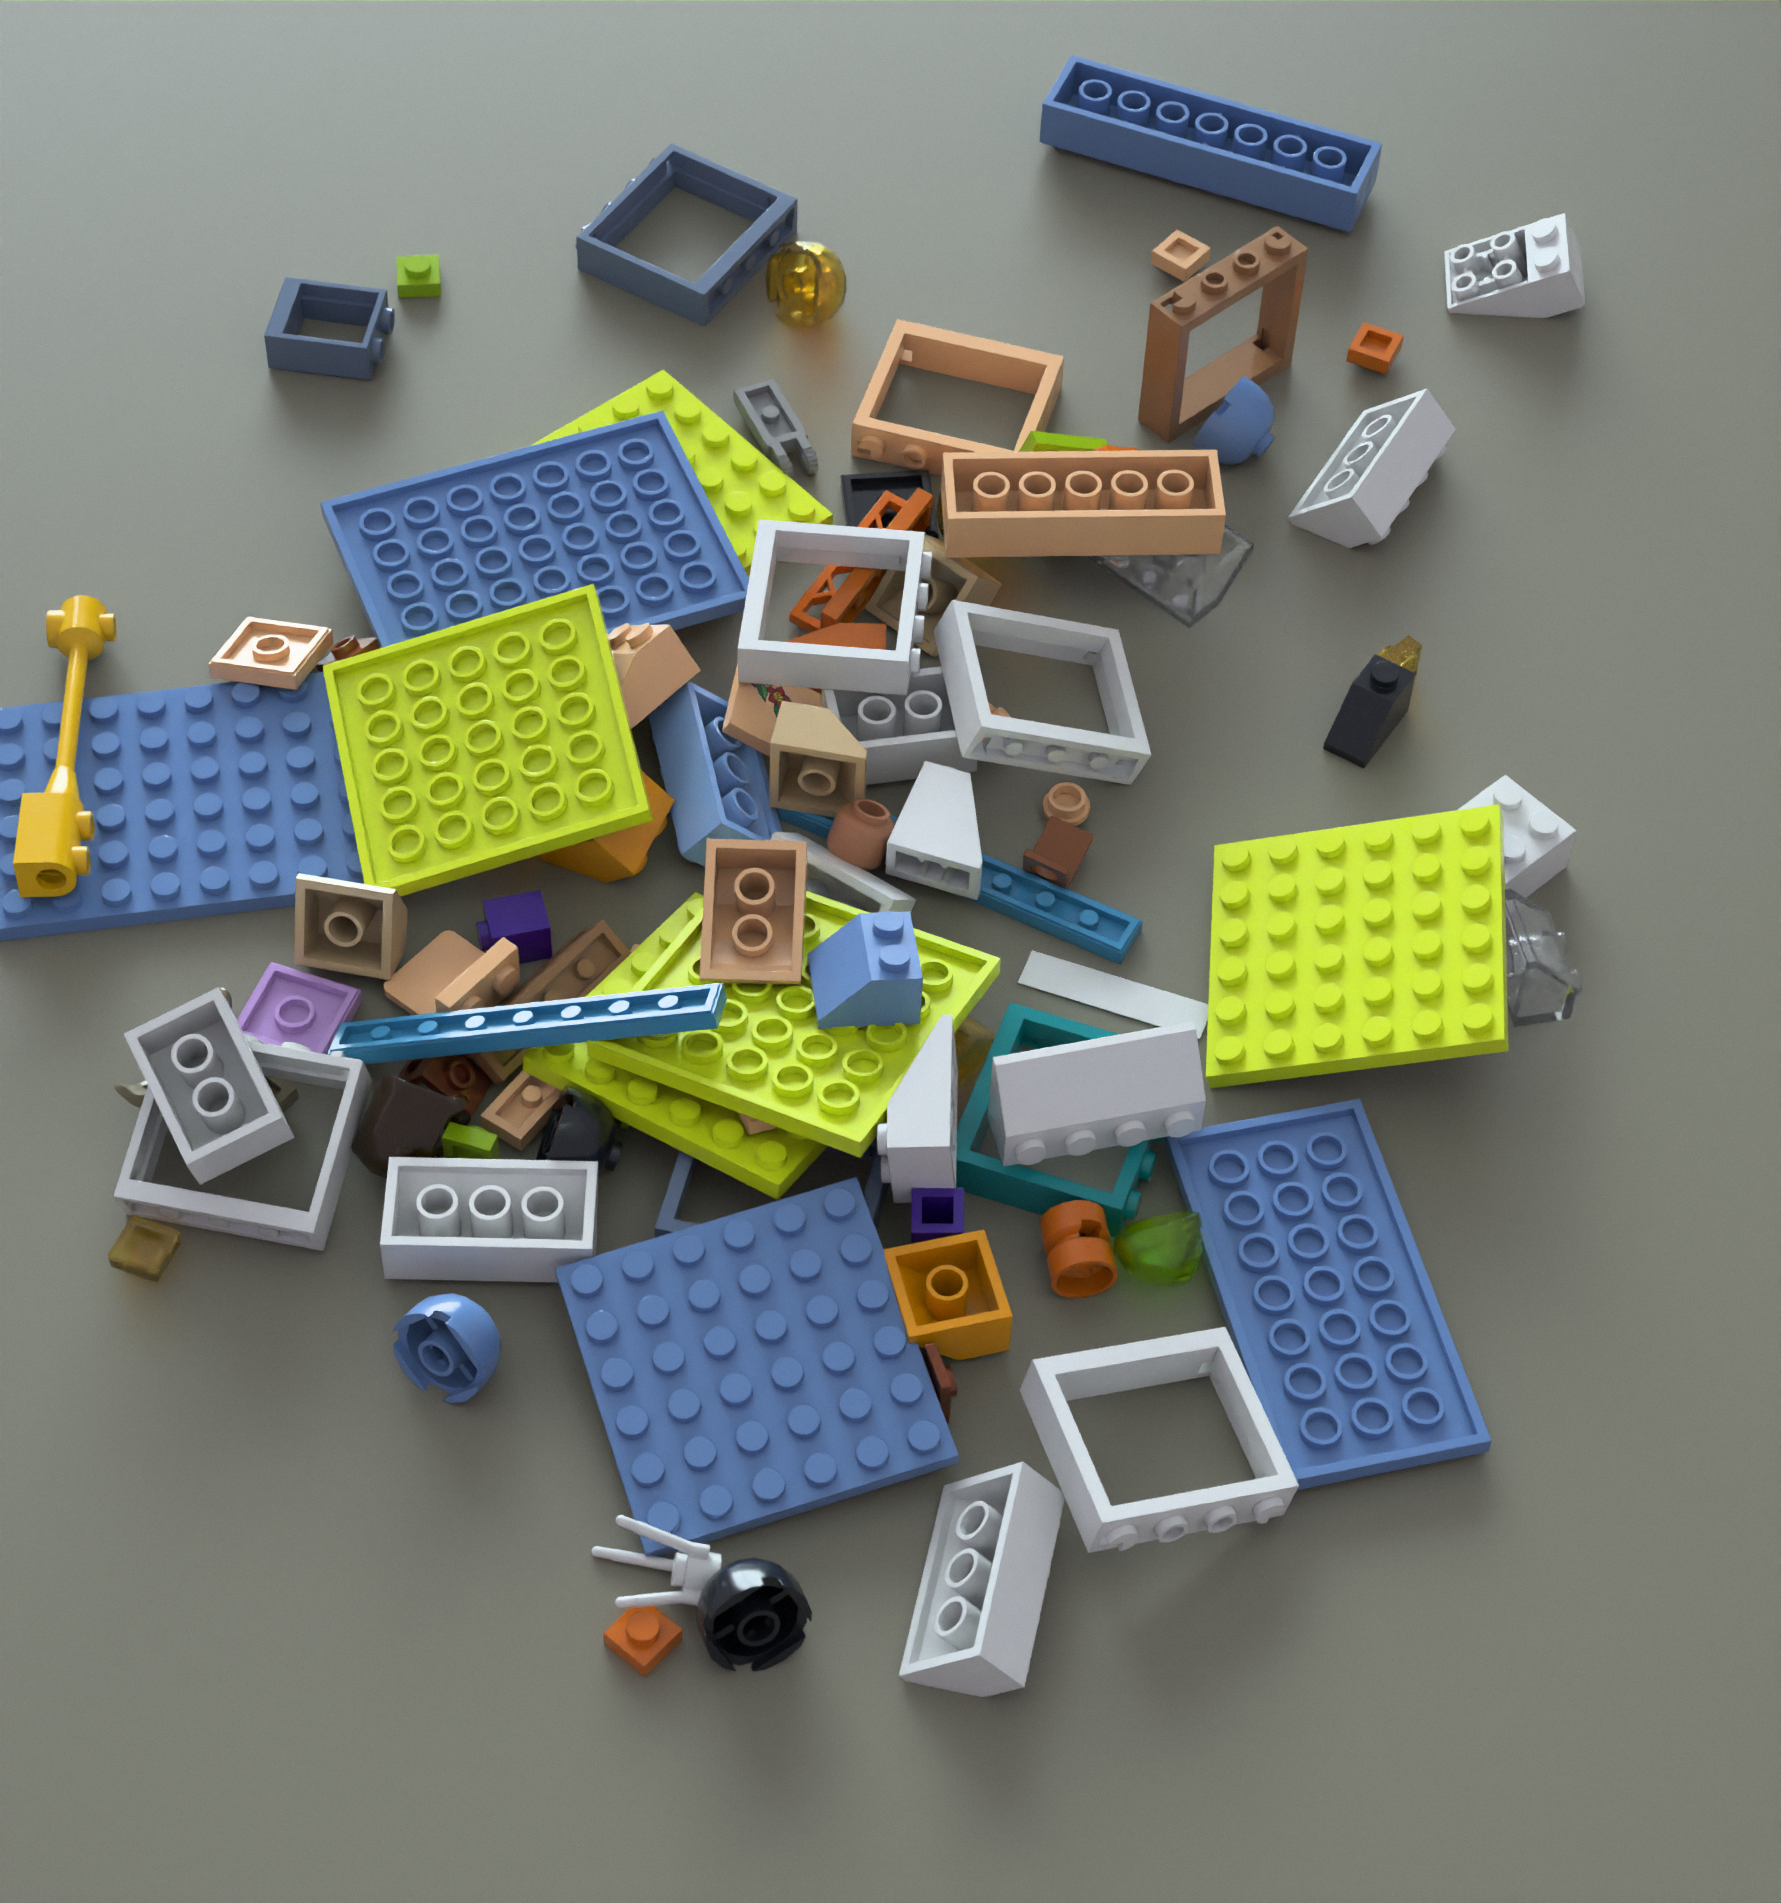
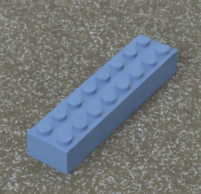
M1074 55L1070 56L1042 103L1040 143L1350 233L1377 179L1382 143Z

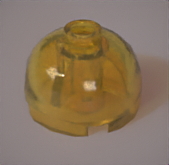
M795 241L780 245L779 247H782L780 252L772 254L768 261L765 276L766 293L769 302L776 301L779 310L783 313L775 315L780 322L789 328L813 327L826 322L840 310L844 303L847 280L842 262L834 251L819 242Z

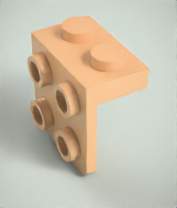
M443 931L392 976L391 980H387L384 983L385 996L411 1015L495 1007L521 984L518 947L502 937L484 953L454 931Z

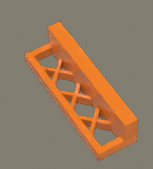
M918 487L909 500L906 501L886 490L858 527L873 528L875 526L878 529L924 532L932 520L934 495ZM889 508L897 512L898 514L887 528H883L881 517ZM827 565L791 610L789 621L810 633L837 623H854L868 604L887 570ZM851 572L840 588L835 590L833 578L837 574ZM827 603L821 611V621L806 614L811 606Z

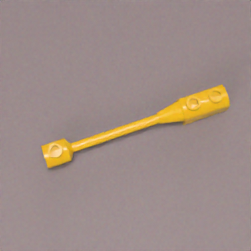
M73 596L63 602L60 610L47 611L46 634L49 648H58L69 660L55 769L50 776L44 793H22L13 859L20 898L63 896L75 888L77 876L90 875V850L88 846H81V841L94 840V815L92 811H85L80 800L75 763L87 662L95 659L102 653L104 642H114L117 638L115 614H107L103 603L90 596Z

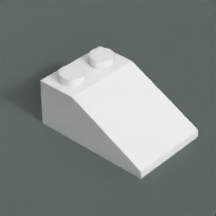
M952 1014L941 1015L888 1102L887 1124H878L877 1148L878 1155H881L882 1183H891L894 1203H911L912 1188H956L958 1065Z

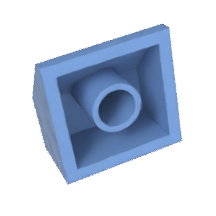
M910 911L860 913L808 953L807 962L818 1029L844 1026L868 1027V1025L876 1024V1026H892L900 1022L904 1025L920 1024L923 976Z

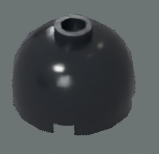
M565 1085L558 1097L568 1101L564 1105L562 1112L552 1109L535 1160L598 1161L599 1178L604 1169L610 1171L615 1169L621 1154L623 1142L614 1140L616 1122L612 1112L600 1100L584 1091Z
M749 1558L737 1560L722 1567L708 1579L698 1600L696 1619L699 1632L713 1661L724 1669L736 1671L733 1664L741 1666L752 1663V1671H760L785 1661L801 1647L806 1638L803 1628L807 1623V1618L811 1622L812 1611L800 1584L791 1573L772 1561Z

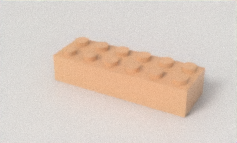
M1217 450L943 453L941 501L946 558L1221 554L1226 512Z

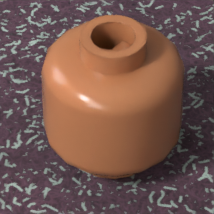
M859 798L854 802L842 805L836 813L827 836V849L840 859L863 870H873L881 867L886 859L887 841L895 826L888 809L874 800Z

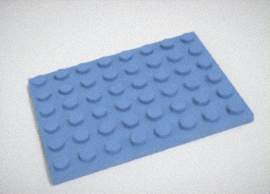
M663 410L320 502L323 519L372 633L378 639L380 648L594 584L598 593L608 634L626 623H629V625H642L645 623L650 625H670L673 630H678L744 611L749 577Z
M323 672L309 673L297 690L243 682H228L84 698L75 773L80 800L85 811H92L94 815V840L81 841V846L89 847L91 869L89 876H77L76 886L70 893L56 897L20 898L13 859L22 793H44L50 776L55 769L63 701L0 708V941L295 906V886L298 874L364 884Z

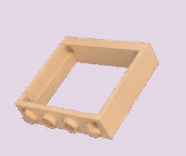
M897 319L853 420L851 455L917 471L929 470L931 474L942 476L943 453L1019 452L1030 431L1045 432L1062 388L1064 356ZM899 364L1034 394L1033 403L1014 451L877 420V415Z

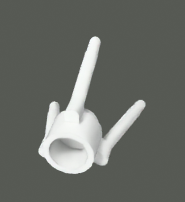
M623 1515L617 1516V1525L686 1554L676 1553L673 1560L657 1556L646 1557L645 1554L615 1548L593 1547L592 1555L595 1557L672 1572L670 1585L681 1587L680 1591L618 1597L615 1600L616 1607H648L670 1604L698 1606L700 1594L708 1579L721 1568V1554L709 1552L710 1545L690 1542Z

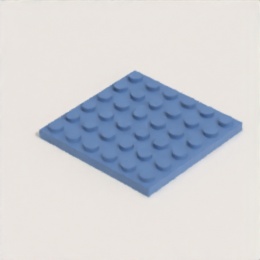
M857 1177L555 1268L556 1278L634 1520L690 1542L704 1544L958 1464L959 1455L918 1343L910 1344L908 1342L884 1257L885 1253ZM639 1535L646 1557H663L679 1552L677 1549Z

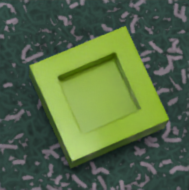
M439 254L396 257L398 298L441 296Z
M449 1122L442 1136L444 1158L500 1159L497 1134L490 1133L480 1126H464Z

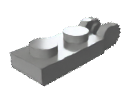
M775 379L733 390L734 404L768 459L771 458V461L791 479L794 476L793 466L786 453L792 451L797 452L799 463L804 468V471H806V474L809 475L819 471L818 458L808 441V433Z

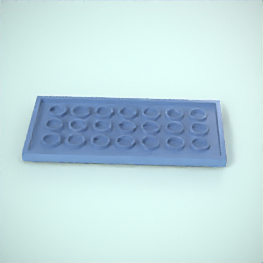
M1360 1099L1203 1127L1201 1130L1191 1132L1183 1137L1167 1136L1165 1138L1164 1147L1228 1333L1299 1484L1297 1490L1489 1452L1492 1440Z

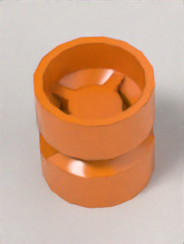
M1074 1200L1063 1202L1046 1211L1042 1215L1039 1224L1045 1253L1048 1255L1047 1264L1052 1289L1063 1297L1086 1298L1105 1292L1113 1286L1118 1278L1113 1249L1109 1244L1110 1235L1104 1209L1099 1204L1088 1200Z

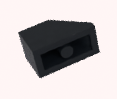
M1374 654L1352 682L1324 742L1323 749L1365 768L1408 712L1416 673Z

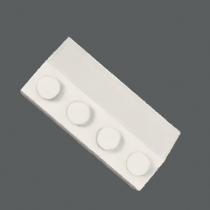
M1428 388L1364 410L1289 515L1288 520L1291 524L1347 548L1365 543L1374 545L1386 538L1391 532L1390 525L1397 515L1408 507L1410 496L1416 487L1428 478L1427 471L1433 462L1445 453L1447 449L1446 443L1456 430Z
M1194 1022L993 1057L988 1120L1003 1167L1015 1164L1032 1165L1043 1159L1069 1154L1081 1156L1093 1150L1118 1145L1129 1147L1145 1140L1161 1137H1183L1191 1132L1201 1130L1206 1097Z
M389 1157L380 1238L385 1279L558 1283L555 1268L596 1256L598 1161Z
M1016 1463L944 1485L899 1672V1677L906 1682L983 1698L1025 1687L1065 1501L1063 1492L1026 1463Z

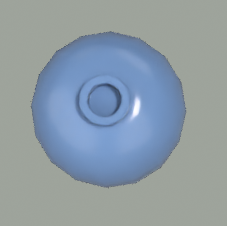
M1243 376L1224 397V402L1218 410L1211 414L1192 443V446L1197 450H1217L1219 464H1240L1252 454L1260 459L1275 439L1269 433L1275 421V408L1270 397L1260 386L1249 380L1246 376Z
M454 1293L427 1297L408 1311L395 1324L393 1332L398 1330L399 1339L393 1344V1349L403 1372L418 1388L425 1392L430 1382L450 1393L442 1401L449 1403L468 1401L490 1380L496 1371L502 1349L500 1333L486 1310L467 1297Z

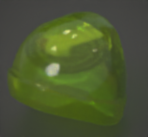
M1200 1212L1171 1213L1138 1220L1114 1236L1113 1253L1117 1254L1124 1269L1140 1281L1159 1286L1182 1285L1194 1276L1203 1253L1201 1245L1203 1234L1200 1231L1203 1225Z

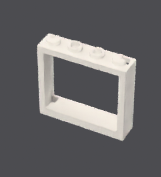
M759 519L738 643V682L908 695L910 672L919 673L921 649L913 648L914 643L923 644L925 616L917 614L918 611H927L929 584L921 582L922 579H931L933 552L924 551L925 532ZM776 561L906 571L896 651L764 640Z
M957 600L950 602L933 632L962 758L1131 785L1150 758L1151 751L1119 630ZM975 645L1092 665L1110 734L991 714ZM1088 651H1090V652H1096V655H1095V654H1089V653H1087V652H1088Z
M244 1034L264 1076L344 1090L309 1212L151 1183L168 1126L149 1086H147L114 1192V1198L126 1215L324 1251L351 1157V1145L356 1139L372 1079L363 1061L348 1058L343 1051H333L330 1055L312 1052L302 1044L284 1042L281 1046L265 1044L257 1037Z
M1226 1327L1033 1359L1020 1388V1393L1088 1553L1117 1547L1119 1551H1123L1137 1543L1153 1540L1172 1542L1185 1534L1208 1530L1210 1533H1219L1231 1528L1233 1525L1252 1521L1264 1524L1268 1522L1269 1518L1284 1515L1299 1487ZM1209 1376L1256 1479L1111 1506L1066 1401Z

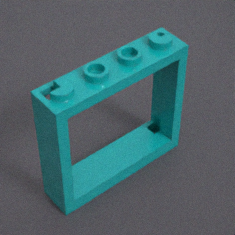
M1010 1002L957 1126L956 1188H964V1192L1039 1215H1043L1050 1208L1063 1202L1088 1200L1099 1204L1104 1209L1109 1235L1118 1239L1126 1217L1134 1219V1216H1137L1142 1199V1193L1137 1191L1140 1180L1149 1182L1157 1160V1153L1152 1151L1155 1141L1164 1143L1166 1137L1145 1140L1137 1145L1130 1146L1112 1193L1017 1164L1003 1167L1000 1159L978 1152L990 1126L988 1107L993 1057L1019 1053L1023 1045L1041 1049L1119 1034Z

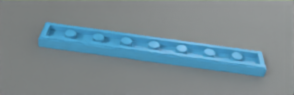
M779 808V819L827 839L834 821L833 817ZM890 814L891 819L896 824L899 817ZM982 852L983 863L980 895L977 900L961 896L1120 965L1142 932V920Z
M723 983L344 1022L340 1024L327 1054L330 1055L333 1051H343L348 1058L359 1059L364 1064L580 1043L587 1042V1040L599 1041L717 1029L727 996Z

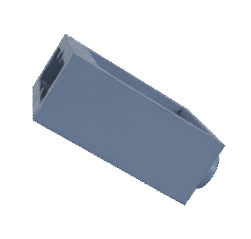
M285 277L264 334L268 368L370 381L376 363L382 364L384 359L385 335L392 334L395 324V310L388 306L387 289ZM304 318L368 326L362 343L298 335Z

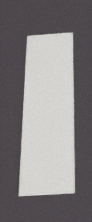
M1033 950L1018 981L1022 985L1158 1027L1193 1021L1196 1027L1197 1039L1201 1038L1208 1020V1004Z

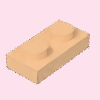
M522 1070L480 1115L481 1127L490 1133L497 1134L500 1139L522 1151L545 1127L552 1109L559 1111L568 1100L558 1097L561 1090Z

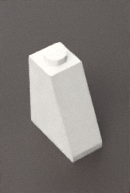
M925 761L887 841L885 874L977 900L980 895L983 861L971 774L956 770L953 767Z

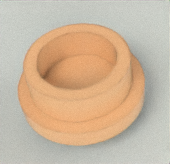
M1062 782L1054 785L1045 795L1042 810L1047 820L1054 816L1073 826H1077L1083 823L1089 816L1090 801L1085 791L1079 785Z

